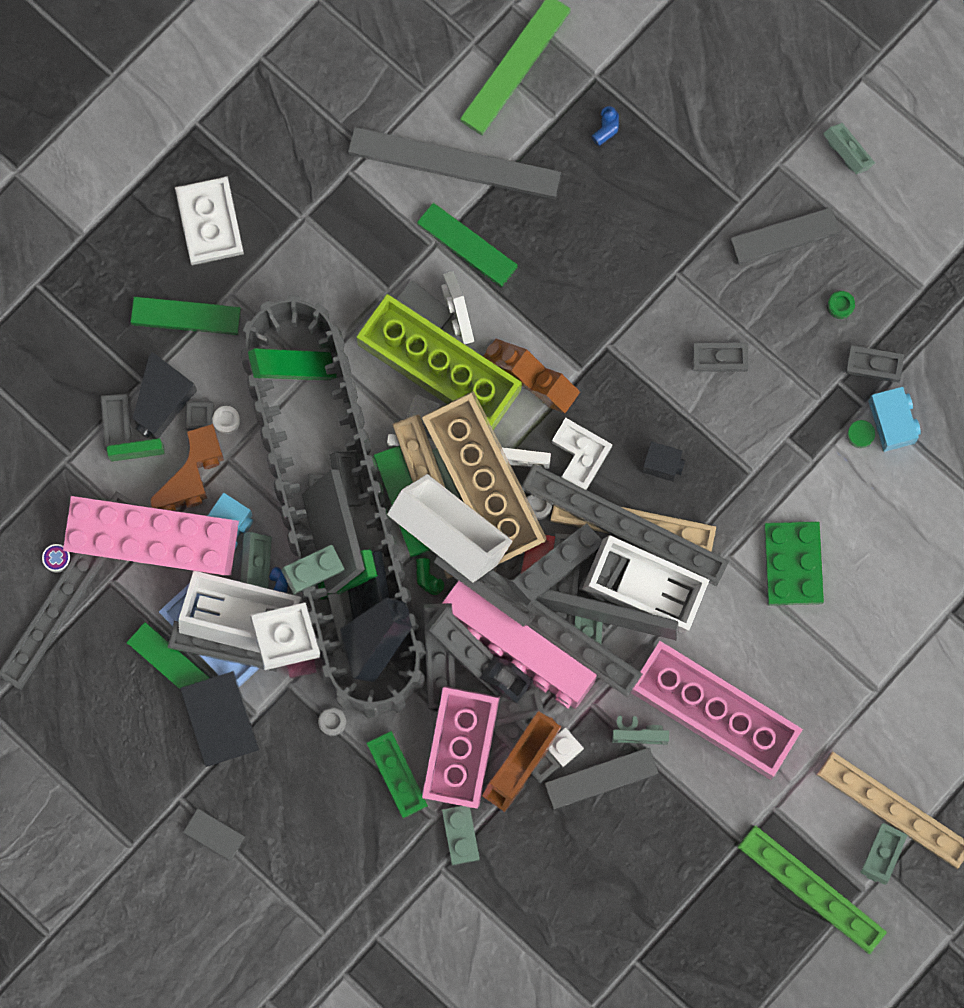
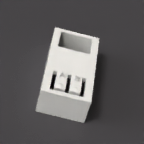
M428 474L404 488L387 514L471 582H475L496 567L512 543L510 538Z
M608 536L601 542L582 589L624 608L677 620L679 622V632L683 633L690 630L709 580L617 538ZM609 551L629 559L616 592L596 583ZM668 578L693 589L681 621L655 610L658 608L676 617H679L683 605L661 595L664 593L685 602L689 590L667 581Z
M193 571L178 620L179 633L260 653L251 622V615L263 613L266 610L272 611L301 604V597ZM197 593L223 599L224 601L200 596L197 603V609L220 614V616L195 610L194 616L191 618L190 615Z

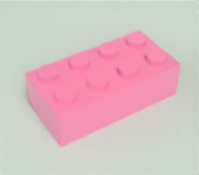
M448 686L443 687L422 798L472 808L479 807L500 696Z

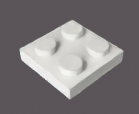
M306 603L251 615L252 626L265 670L320 656Z

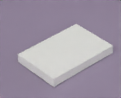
M227 177L175 187L191 265L244 254Z

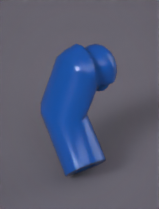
M611 106L605 107L602 110V128L591 135L593 141L598 146L618 132L619 115Z
M274 567L269 575L270 580L276 582L273 590L287 593L288 582L279 567Z

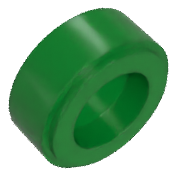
M846 291L833 293L827 303L829 313L837 319L849 317L855 308L853 296Z
M865 420L855 421L848 429V441L856 448L868 447L875 438L873 425Z

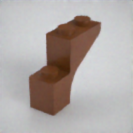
M495 339L483 355L484 358L521 381L522 387L537 396L551 409L566 413L580 393L562 373L545 368L525 348Z
M213 424L187 432L190 443L188 459L183 467L151 498L152 508L176 511L178 507L185 505L187 508L195 507L202 504V500L208 499L199 468L211 469L219 466V462L224 461Z
M538 711L506 761L488 784L482 796L505 812L522 790L531 773L546 755L561 726L551 717Z

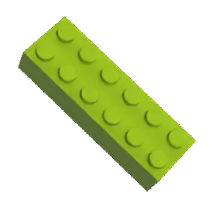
M389 294L384 297L356 337L358 346L446 404L474 391L493 430L522 389L521 381Z

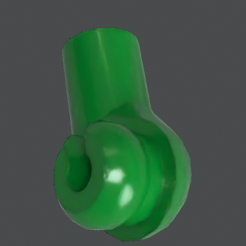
M416 559L417 584L427 593L438 595L444 590V581L437 579L430 573L429 559Z

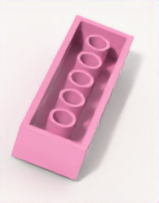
M71 496L63 551L220 575H231L239 521Z
M458 581L443 603H452V614L481 643L486 645L493 655L515 664L523 673L533 679L534 682L532 684L544 693L549 690L555 694V700L563 707L569 709L572 706L576 709L595 683L597 676L595 673L530 627L521 626L462 582Z
M659 641L642 668L641 673L643 675L631 692L770 780L775 776L803 730Z

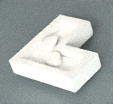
M454 271L443 274L445 284L441 285L444 299L447 301L449 312L455 313L456 319L451 320L455 336L460 335L464 344L474 342L464 296Z
M565 418L552 440L554 445L574 455L562 478L585 490L589 487L613 445Z

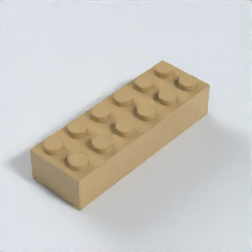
M474 391L424 415L422 419L464 503L512 540L511 545L499 564L545 542L546 536Z

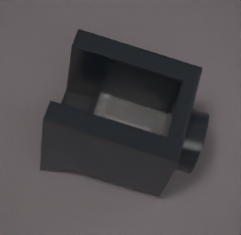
M495 655L480 676L481 680L489 684L502 697L515 703L519 702L532 682L515 664Z

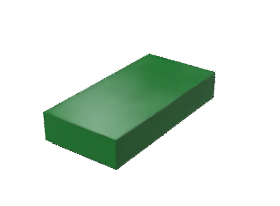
M159 438L108 445L107 454L111 462L164 455L165 450L164 444Z

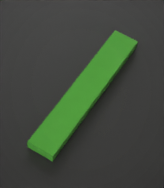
M545 0L460 118V122L480 135L485 133L567 18L571 8L558 0Z
M756 825L738 845V849L867 954H871L887 932Z

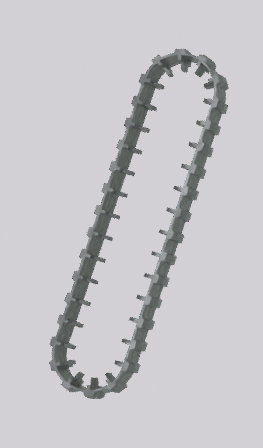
M289 295L286 300L274 303L268 300L260 305L261 311L252 321H246L242 333L245 340V349L241 350V361L248 375L247 384L249 392L255 400V415L258 423L262 426L260 434L262 443L269 452L267 457L269 470L277 478L274 481L275 494L281 504H285L281 507L280 512L282 521L288 530H292L288 533L287 540L291 552L298 556L295 562L303 558L301 551L306 550V545L314 543L312 535L302 537L301 533H296L295 525L300 524L299 520L306 518L307 513L305 509L295 510V507L289 506L288 499L293 498V493L301 491L299 483L289 484L288 480L283 481L281 474L287 473L286 468L294 465L292 457L282 458L281 454L276 455L275 448L280 447L279 442L287 440V435L285 431L275 432L274 428H269L268 423L273 422L272 417L281 414L279 405L269 407L267 402L263 403L262 397L267 396L266 391L274 389L272 380L262 381L261 378L253 377L248 351L256 348L261 349L262 345L268 347L269 340L263 335L270 328L274 332L279 333L281 331L279 323L292 320L293 328H298L300 320L311 323L308 327L310 334L313 335L316 331L320 334L323 330L326 332L327 337L318 340L320 349L330 348L331 353L336 352L337 357H333L334 363L326 365L325 369L327 375L336 373L337 378L343 377L344 380L343 383H340V389L332 391L333 400L343 399L344 403L349 402L351 407L346 409V415L338 417L340 426L350 424V428H356L358 433L353 435V441L347 442L345 445L347 451L356 450L357 454L363 453L364 461H360L361 466L352 469L353 476H363L364 480L370 479L371 487L367 488L368 492L359 495L360 503L370 501L371 505L376 504L378 513L374 514L375 518L366 521L367 529L377 527V531L383 530L385 539L381 540V545L372 547L373 552L382 551L384 557L390 556L392 566H389L388 571L385 572L386 580H391V583L397 582L399 593H395V597L391 599L405 602L409 610L412 606L410 591L406 587L401 586L406 578L403 565L400 561L394 560L399 552L396 538L392 534H388L392 527L391 518L387 515L388 511L386 508H381L384 505L385 496L381 484L375 481L378 476L375 459L369 455L371 443L368 433L363 429L365 423L362 408L357 403L358 394L355 382L350 377L349 359L345 352H343L344 341L342 333L338 326H332L328 311L319 303L313 305L302 301L298 295ZM315 586L302 590L303 602L306 603L308 608H312V611L308 614L313 631L319 635V638L316 639L320 652L319 658L326 662V665L321 670L322 677L326 685L333 686L336 690L337 703L346 710L354 708L364 712L367 718H378V715L392 710L398 713L405 709V702L412 696L414 691H420L425 682L420 664L426 659L424 644L415 639L419 632V625L414 614H409L412 628L408 633L411 635L413 646L409 647V651L400 653L402 660H416L414 672L400 671L399 677L409 681V683L399 694L391 685L387 686L392 698L379 702H374L375 692L370 690L368 702L353 698V694L358 689L357 684L353 683L350 688L346 687L343 691L335 682L340 680L339 677L348 675L346 668L336 669V667H331L328 655L333 654V650L339 649L341 645L339 641L329 643V640L324 641L321 629L326 628V624L334 622L332 614L322 616V613L317 614L315 603L320 602L319 598L328 595L326 588L315 589Z

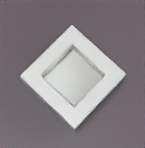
M565 728L556 736L548 751L564 767L584 748Z

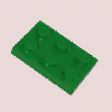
M820 522L765 523L768 606L823 604Z

